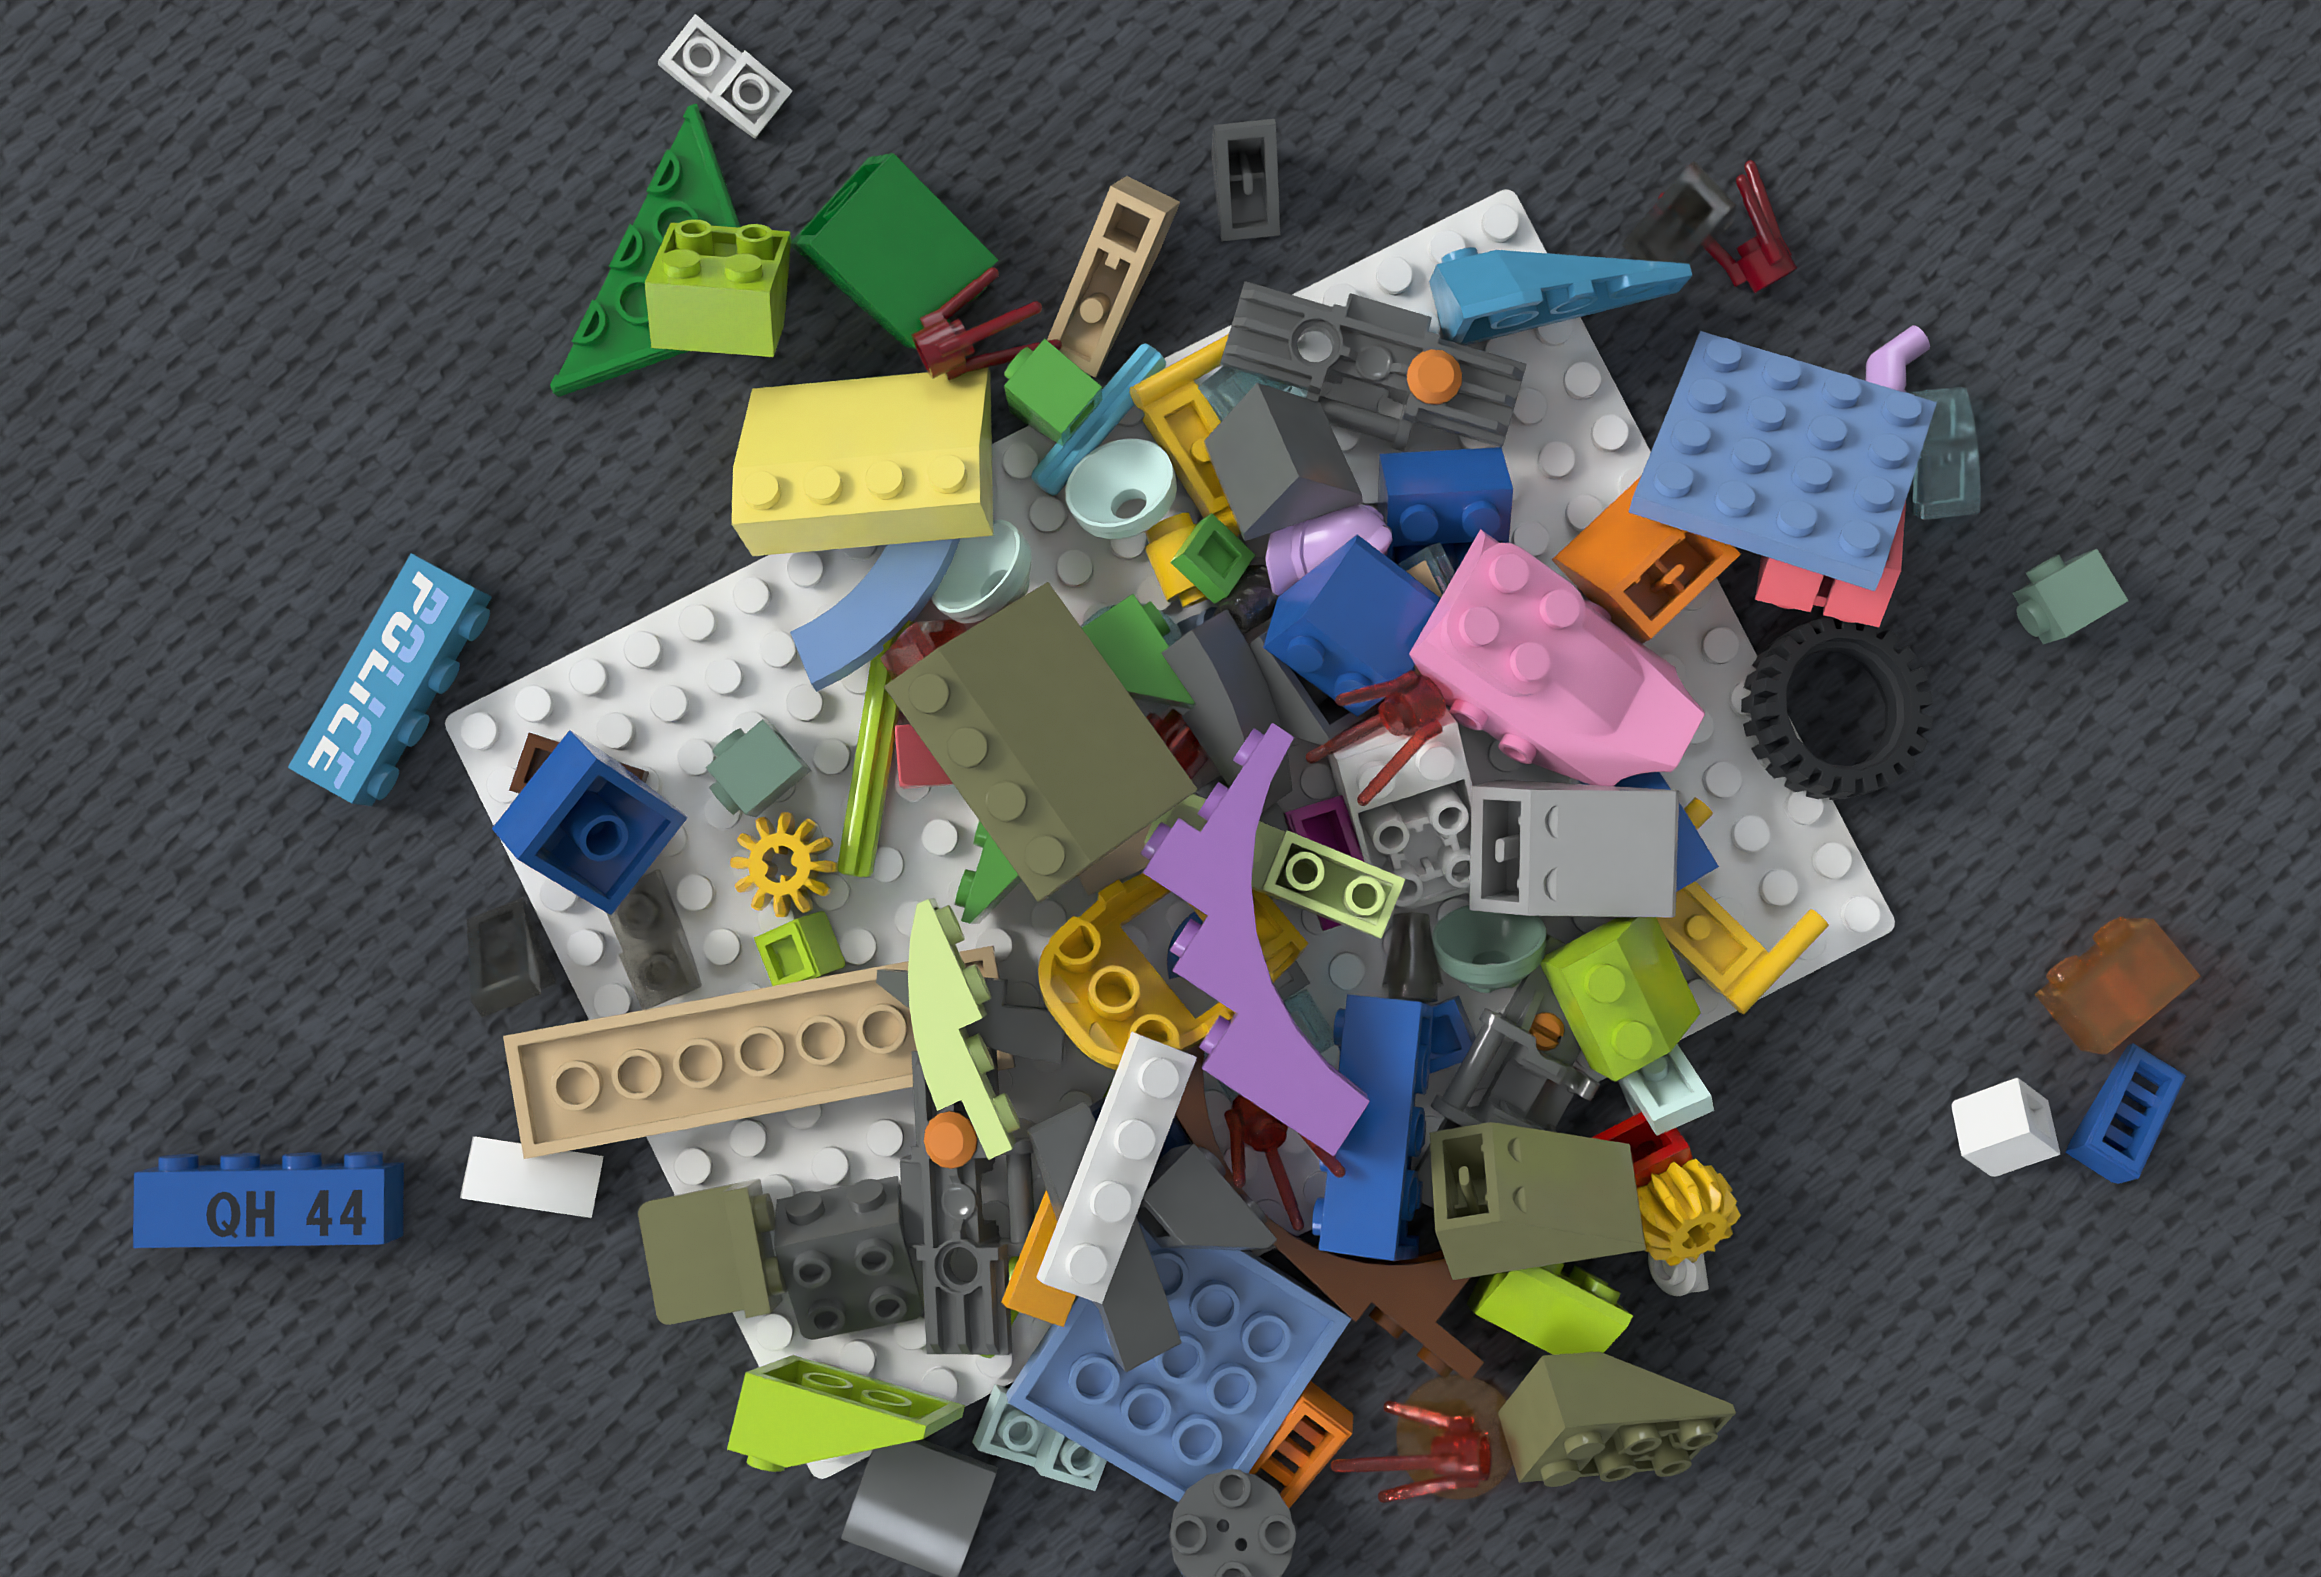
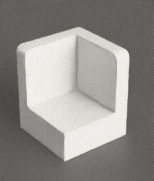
M2018 1077L1957 1099L1952 1103L1961 1156L1990 1176H1999L2060 1155L2048 1100Z

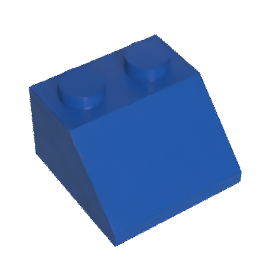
M1357 534L1277 598L1263 648L1358 717L1398 689L1414 667L1415 663L1409 653L1441 598Z
M569 730L492 829L517 860L609 915H612L688 817L615 759Z

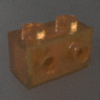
M2118 917L2108 922L2093 935L2092 939L2096 942L2095 945L2080 957L2073 955L2055 965L2046 975L2049 983L2034 994L2081 1051L2107 1055L2201 977L2153 918L2125 919L2124 917Z

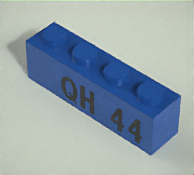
M383 1152L344 1154V1163L322 1164V1153L282 1155V1164L261 1165L260 1154L256 1153L220 1156V1165H199V1155L196 1154L158 1157V1167L134 1172L133 1248L386 1244L403 1236L404 1162L383 1163Z

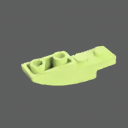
M1192 794L1151 824L1144 844L1148 842L1161 822L1172 828L1178 818L1183 819L1201 831L1207 820L1199 816L1198 812L1206 799ZM1259 821L1255 836L1251 880L1253 890L1380 939L1382 938L1405 882L1404 878L1288 830L1285 832Z
M931 898L916 905L910 936L908 987L915 1044L923 1074L937 1111L962 1100L988 1160L1013 1149L1016 1140L1012 1132L1020 1129L1021 1125L1008 1095L1003 1093L996 1096L989 1082L986 1072L993 1070L994 1064L979 1033L969 1037L965 1026L987 1015L982 1003L991 999L989 989L978 966L973 964L966 968L956 944L964 941L965 938L950 905H947L940 909L936 899Z

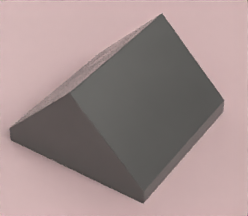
M1256 383L1204 440L1205 449L1244 541L1363 502L1362 493L1320 402Z

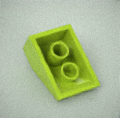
M791 1355L745 1372L727 1450L747 1455V1464L754 1468L781 1472L785 1470V1467L924 1439L962 1418L965 1405Z

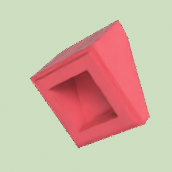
M911 724L895 725L900 787L910 789L954 785Z

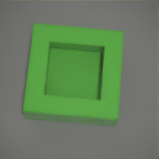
M1211 513L1197 523L1170 563L1208 599L1216 604L1229 595L1255 557V554Z

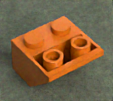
M1640 476L1564 547L1552 561L1591 602L1601 606L1610 614V621L1643 644L1652 639L1736 560L1741 553L1734 546L1629 513L1634 492L1641 478Z

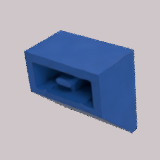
M1502 447L1379 454L1378 512L1383 515L1384 522L1392 530V542L1386 557L1403 570L1407 571L1426 561L1440 592L1444 593L1480 529L1499 543H1509L1513 486Z

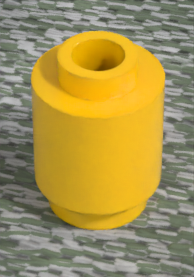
M1189 512L1166 518L1144 532L1149 542L1145 546V551L1166 601L1180 600L1183 608H1188L1208 600L1193 583L1170 563L1197 525L1193 523Z

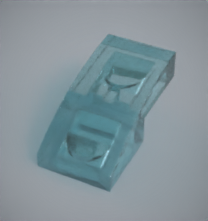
M1953 387L1907 392L1914 396L1937 402L1914 473L1913 516L1927 520L1979 514L1981 495L1979 454L1975 423L1967 388Z

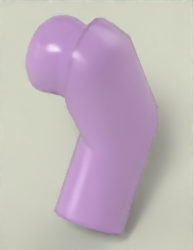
M1912 325L1872 353L1866 363V381L1906 392V365L1930 349L1929 340L1919 327Z

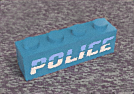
M411 553L288 768L352 804L372 806L376 799L382 800L385 798L397 781L399 769L395 765L406 746H414L427 729L429 715L425 713L436 693H444L454 682L460 667L459 662L455 660L467 639L469 641L475 640L485 628L490 616V610L486 606L492 597Z

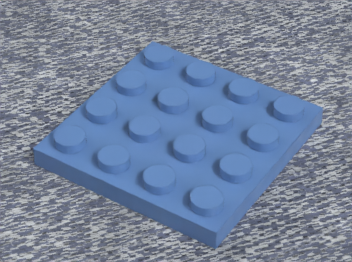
M1700 331L1634 492L1629 513L1875 591L1886 565L1937 402Z
M1139 1223L1182 1343L1125 1372L1115 1360L1099 1309L1091 1300L1076 1295L1064 1327L1055 1324L1050 1326L1006 1395L1008 1403L1179 1502L1186 1490L1206 1475L1232 1468L1241 1470L1244 1473L1250 1472L1352 1318L1333 1301L1249 1250L1161 1248Z

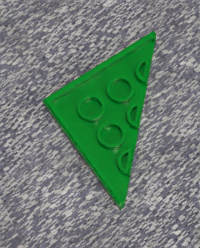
M697 103L687 107L683 115L685 120L670 150H666L646 190L648 195L633 225L629 224L609 265L611 270L596 300L592 299L571 341L573 346L559 375L555 374L550 384L553 393L557 397L689 352L685 350L651 348L645 280L670 223H680L686 220H703L711 224V226L741 227Z

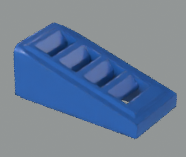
M2134 1043L2127 1045L2074 1133L2065 1153L2110 1182L2119 1184L2139 1179L2186 1075ZM2134 1072L2159 1087L2155 1095L2131 1081ZM2124 1094L2145 1107L2144 1113L2141 1114L2121 1102ZM2113 1117L2133 1129L2130 1136L2110 1124ZM2102 1140H2105L2106 1142H2108V1143L2111 1144L2112 1146H2114V1147H2116L2117 1149H2119L2121 1152L2115 1150V1149L2112 1148L2111 1146H2109V1145H2107L2106 1143L2102 1142Z

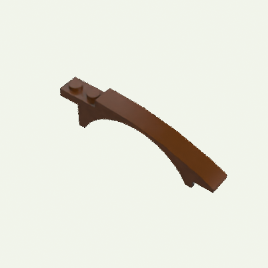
M1199 1043L1185 1051L1197 1058L1175 1116L1190 1143H1194L1197 1147H1203L1213 1153L1225 1168L1226 1174L1223 1176L1238 1195L1248 1196L1227 1166L1215 1140L1208 1117L1204 1093V1074L1202 1069L1204 1051L1199 1048L1201 1044ZM1266 1215L1267 1222L1264 1225L1277 1238L1273 1245L1355 1322H1357L1372 1302L1375 1307L1368 1316L1397 1340L1406 1330L1422 1343L1423 1347L1416 1356L1444 1379L1454 1370L1469 1382L1484 1362L1436 1323L1471 1278L1453 1280L1442 1249L1419 1254L1418 1258L1398 1261L1320 1251L1319 1246L1288 1232Z

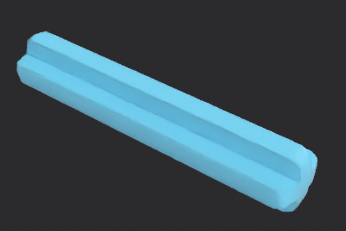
M1146 343L1140 345L1102 389V401L1064 446L1056 443L1035 467L1031 478L1043 491L1052 496L1057 495L1067 484L1074 467L1103 442L1134 406L1129 388L1165 369L1166 360L1155 348Z

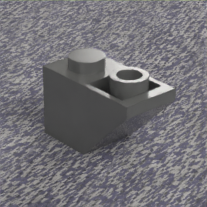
M1194 1143L1171 1148L1156 1163L1136 1218L1161 1248L1246 1251L1270 1248L1277 1240L1264 1225L1267 1222V1218L1263 1210L1248 1196L1238 1195L1223 1177L1226 1174L1224 1166L1209 1150L1197 1147Z

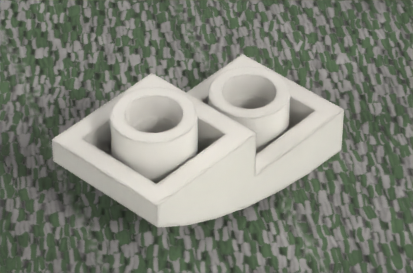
M696 14L658 60V65L673 78L755 139L793 91L744 50L741 53Z
M473 1137L460 1198L592 1218L604 1156L565 1151L524 1159L521 1143Z

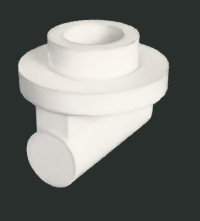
M1648 1252V1264L1651 1275L1664 1292L1673 1296H1683L1691 1292H1701L1709 1289L1704 1253L1700 1254L1696 1262L1692 1263L1685 1258L1678 1265L1670 1266L1665 1260H1654Z

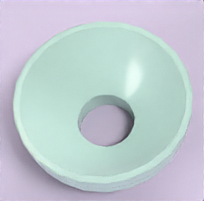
M1121 439L1094 449L1074 467L1065 489L1066 502L1073 517L1085 531L1101 538L1124 539L1134 537L1149 530L1164 517L1175 500L1177 482L1173 465L1167 453L1160 446L1141 439ZM1140 498L1147 501L1145 508L1134 517L1122 519L1115 516L1117 509L1128 500Z
M993 520L994 536L960 539L953 560L932 596L933 603L945 615L960 623H977L984 621L1026 595L1029 588V574L1031 570V548L1023 534L1010 522Z

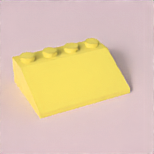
M989 368L969 371L949 381L945 373L932 379L929 373L925 372L753 388L733 466L732 526L751 555L762 556L994 536L991 384Z

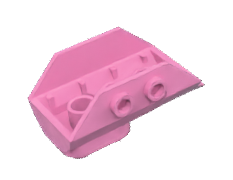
M1481 529L1409 653L1434 697L1451 708L1449 713L1458 723L1473 730H1484L1500 741L1498 747L1505 755L1523 764L1532 763L1590 785L1615 786L1621 779L1650 772L1671 773L1678 766L1705 716L1704 710L1692 698L1680 681L1676 668L1613 624L1610 621V614L1604 608L1593 602L1583 600L1581 593L1569 581L1512 543H1499Z

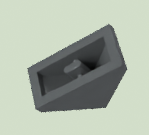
M1275 119L1214 125L1211 156L1221 241L1280 235Z

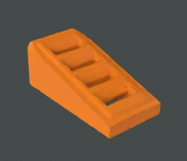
M1310 1381L1249 1474L1255 1475L1262 1468L1285 1485L1279 1495L1287 1507L1290 1508L1352 1435L1353 1414ZM1304 1415H1307L1309 1418H1311L1313 1421H1315L1317 1424L1323 1427L1326 1430V1432H1323L1320 1428H1318L1311 1421L1305 1418ZM1292 1430L1314 1445L1310 1453L1288 1436ZM1278 1450L1298 1465V1470L1293 1473L1275 1459L1272 1453Z

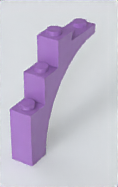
M1272 723L1265 735L1254 728L1237 752L1233 761L1243 768L1230 788L1218 782L1198 812L1199 816L1207 820L1201 831L1181 818L1177 819L1172 828L1163 822L1158 825L1140 853L1150 860L1142 873L1208 915L1202 925L1190 919L1170 949L1172 953L1180 957L1172 970L1173 972L1235 1012L1230 1021L1219 1015L1201 1042L1199 1048L1208 1053L1203 1061L1202 1069L1334 1156L1370 1100L1363 1090L1325 1060L1296 1025L1271 980L1256 932L1251 886L1256 830L1270 782L1294 739L1292 735Z

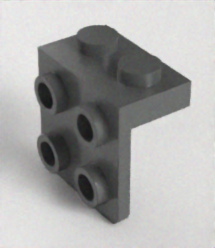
M898 1176L878 1180L865 1179L852 1185L817 1192L804 1191L791 1197L777 1199L774 1250L803 1337L811 1340L915 1320L922 1315L923 1301L904 1236L901 1184Z

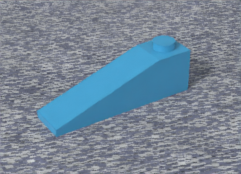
M1469 247L1443 256L1441 258L1442 263L1436 265L1429 284L1444 339L1466 346L1678 292L1693 274L1690 264L1684 262L1510 250H1492L1478 254L1476 248Z

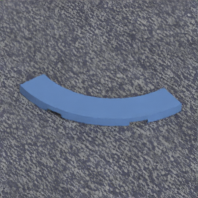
M961 538L886 545L881 556L868 574L847 596L813 621L790 632L810 683L816 692L847 677L871 661L884 650L882 645L890 640L908 620L914 621L940 585L953 560Z

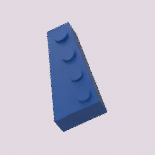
M1347 994L1345 1009L1339 1008L1337 1010L1333 1038L1334 1044L1341 1046L1338 1071L1363 1090L1370 1102L1334 1156L1320 1148V1170L1327 1172L1324 1198H1317L1312 1217L1313 1234L1320 1236V1251L1391 1261L1418 1258L1420 1236L1407 1235L1408 1221H1412L1416 1209H1420L1422 1203L1423 1181H1419L1418 1172L1411 1170L1412 1157H1419L1422 1147L1425 1145L1426 1136L1424 1108L1415 1106L1416 1094L1425 1095L1429 1085L1433 1007L1423 1002Z

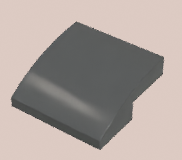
M923 1439L873 1449L841 1539L942 1577H958L992 1488L998 1467Z

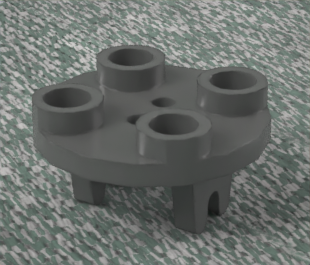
M1233 1468L1206 1475L1186 1490L1173 1511L1169 1533L1173 1560L1183 1577H1281L1291 1561L1296 1538L1295 1526L1292 1523L1290 1510L1277 1490L1258 1476ZM1223 1520L1228 1523V1531L1220 1532L1218 1530L1217 1523ZM1238 1539H1243L1246 1542L1247 1547L1244 1551L1236 1549L1235 1542Z

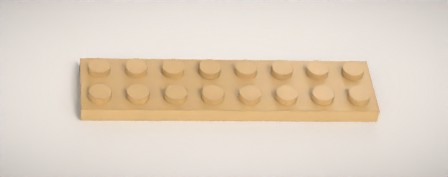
M994 945L959 952L966 968L976 964L983 977L1000 979ZM909 961L503 1036L523 1158H533L913 1087L911 1052L917 1051L910 1009L876 983L877 970L884 968L908 970ZM997 1050L998 1071L1016 1067L1014 1055Z

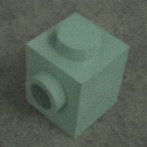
M2098 549L2076 556L2065 563L2060 555L2042 562L2026 572L2030 583L2013 592L2014 597L2019 603L2016 611L2022 626L2032 636L2039 637L2043 644L2066 638L2128 602L2127 597Z
M764 719L747 733L739 728L726 736L712 751L717 758L705 767L716 779V782L709 788L720 803L733 815L741 809L745 815L752 817L760 815L812 771L776 727Z

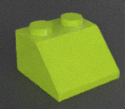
M1616 917L1545 955L1540 964L1590 1069L1615 1082L1670 1053L1701 1014L1656 917Z

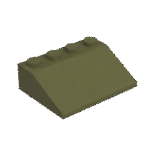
M1046 582L937 648L884 686L1037 902H1043L1198 790L1049 582Z

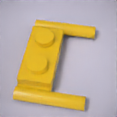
M1227 334L1130 387L1129 393L1134 404L1144 412L1145 416L1142 419L1158 446L1167 453L1176 475L1202 517L1205 518L1212 513L1238 537L1241 535V532L1204 444V440L1221 421L1198 384L1194 382V380L1221 366V359L1229 335Z
M1696 797L1684 808L1696 830L1713 815L1711 809ZM1696 881L1676 892L1675 917H1656L1670 948L1716 992L1721 993L1741 1014H1745L1829 926L1820 914L1810 909L1767 952Z

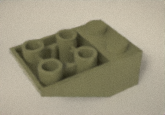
M1495 1122L1429 1133L1435 1232L1453 1280L1646 1250L1630 1144Z
M1602 1352L1542 1356L1498 1412L1519 1483L1543 1481L1544 1485L1548 1487L1563 1486L1577 1480L1579 1477L1598 1475L1602 1481L1612 1482L1642 1471L1655 1470L1656 1475L1660 1477L1679 1474L1691 1467V1460L1703 1447L1713 1443L1718 1438L1717 1433L1736 1414L1731 1403Z

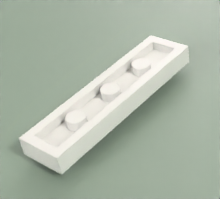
M1131 1032L1036 1278L1043 1284L1102 1304L1195 1064L1196 1056Z

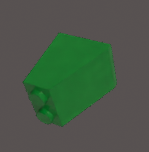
M894 153L868 157L791 241V246L896 340L904 347L916 349L911 334L924 329L919 318L938 310L998 261ZM979 293V294H978L975 298H973L970 302H972L973 300H975L981 293Z

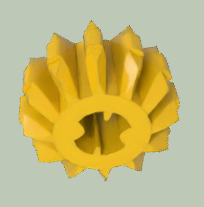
M782 812L780 814L777 832L768 818L760 817L756 819V828L762 839L757 840L751 835L741 833L737 841L741 846L751 851L749 858L737 856L732 857L730 860L732 868L749 869L750 875L735 883L737 892L744 893L758 887L759 889L751 903V907L757 911H762L767 907L774 897L773 909L776 917L788 916L791 908V897L796 907L802 913L811 911L813 909L812 900L806 890L810 889L818 895L828 896L831 888L825 882L817 879L819 871L825 873L838 871L837 862L819 861L818 858L819 854L833 847L832 839L823 837L809 843L816 832L817 823L811 819H806L795 832L794 816L789 812ZM788 848H790L794 852L790 862L797 868L794 876L781 875L779 881L775 877L778 867L771 861L776 853L788 855Z
M1697 1159L1688 1161L1682 1167L1673 1162L1669 1165L1667 1171L1660 1175L1652 1173V1181L1648 1185L1637 1188L1646 1246L1645 1251L1649 1252L1654 1260H1665L1670 1266L1678 1265L1685 1258L1692 1263L1696 1262L1700 1254L1707 1250L1715 1252L1714 1245L1733 1234L1730 1226L1735 1224L1741 1216L1736 1207L1737 1201L1731 1193L1733 1189L1723 1175L1717 1173L1712 1165L1703 1166Z

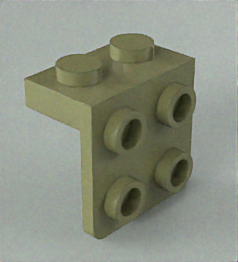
M760 1178L653 1199L645 1202L639 1208L638 1217L657 1318L661 1323L671 1325L744 1310L745 1318L772 1313L783 1301L782 1294L787 1292V1288L777 1256L774 1255L770 1231L775 1230V1212L769 1193L763 1194Z

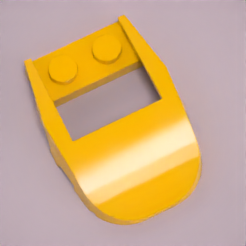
M1144 873L1124 883H1121L1118 879L1098 892V900L1080 917L1072 916L1052 935L1048 944L1044 947L1039 961L1038 977L1044 1003L1051 1015L1084 1054L1099 1064L1117 1070L1131 1032L1185 1052L1203 1041L1219 1015L1230 1021L1235 1014L1234 1011L1219 1002L1195 1019L1121 928L1171 892ZM1252 889L1256 932L1271 980L1274 983L1301 956L1309 943L1268 895ZM1189 904L1204 922L1208 915Z

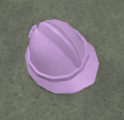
M1356 504L1271 532L1265 560L1272 592L1280 596L1357 534L1386 556L1392 542L1391 528L1386 525L1383 515L1375 508L1367 504L1365 506L1363 504Z

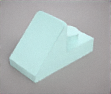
M1678 1044L1670 1053L1618 1080L1633 1115L1642 1112L1656 1136L1714 1111L1711 1094Z

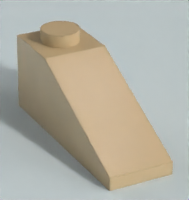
M1128 176L1110 186L1047 341L1060 340L1062 348L1059 351L1081 370L1095 378L1098 376L1159 254L1180 205L1179 201Z

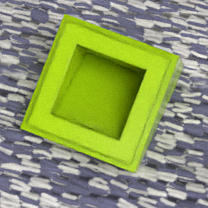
M824 911L799 917L754 937L772 986L819 978L845 966L844 957Z

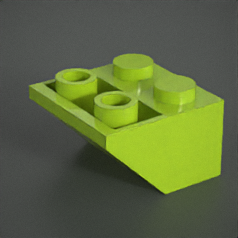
M686 220L680 223H670L645 280L651 348L774 357L785 320L791 232L772 230L760 224H749L736 228L711 226V224L703 220Z
M1564 1263L1482 1275L1467 1302V1305L1474 1314L1552 1355L1586 1352L1604 1353L1628 1327L1633 1317L1632 1314L1617 1303L1621 1295L1619 1291L1608 1286V1283L1576 1265L1573 1267L1570 1275L1562 1271Z

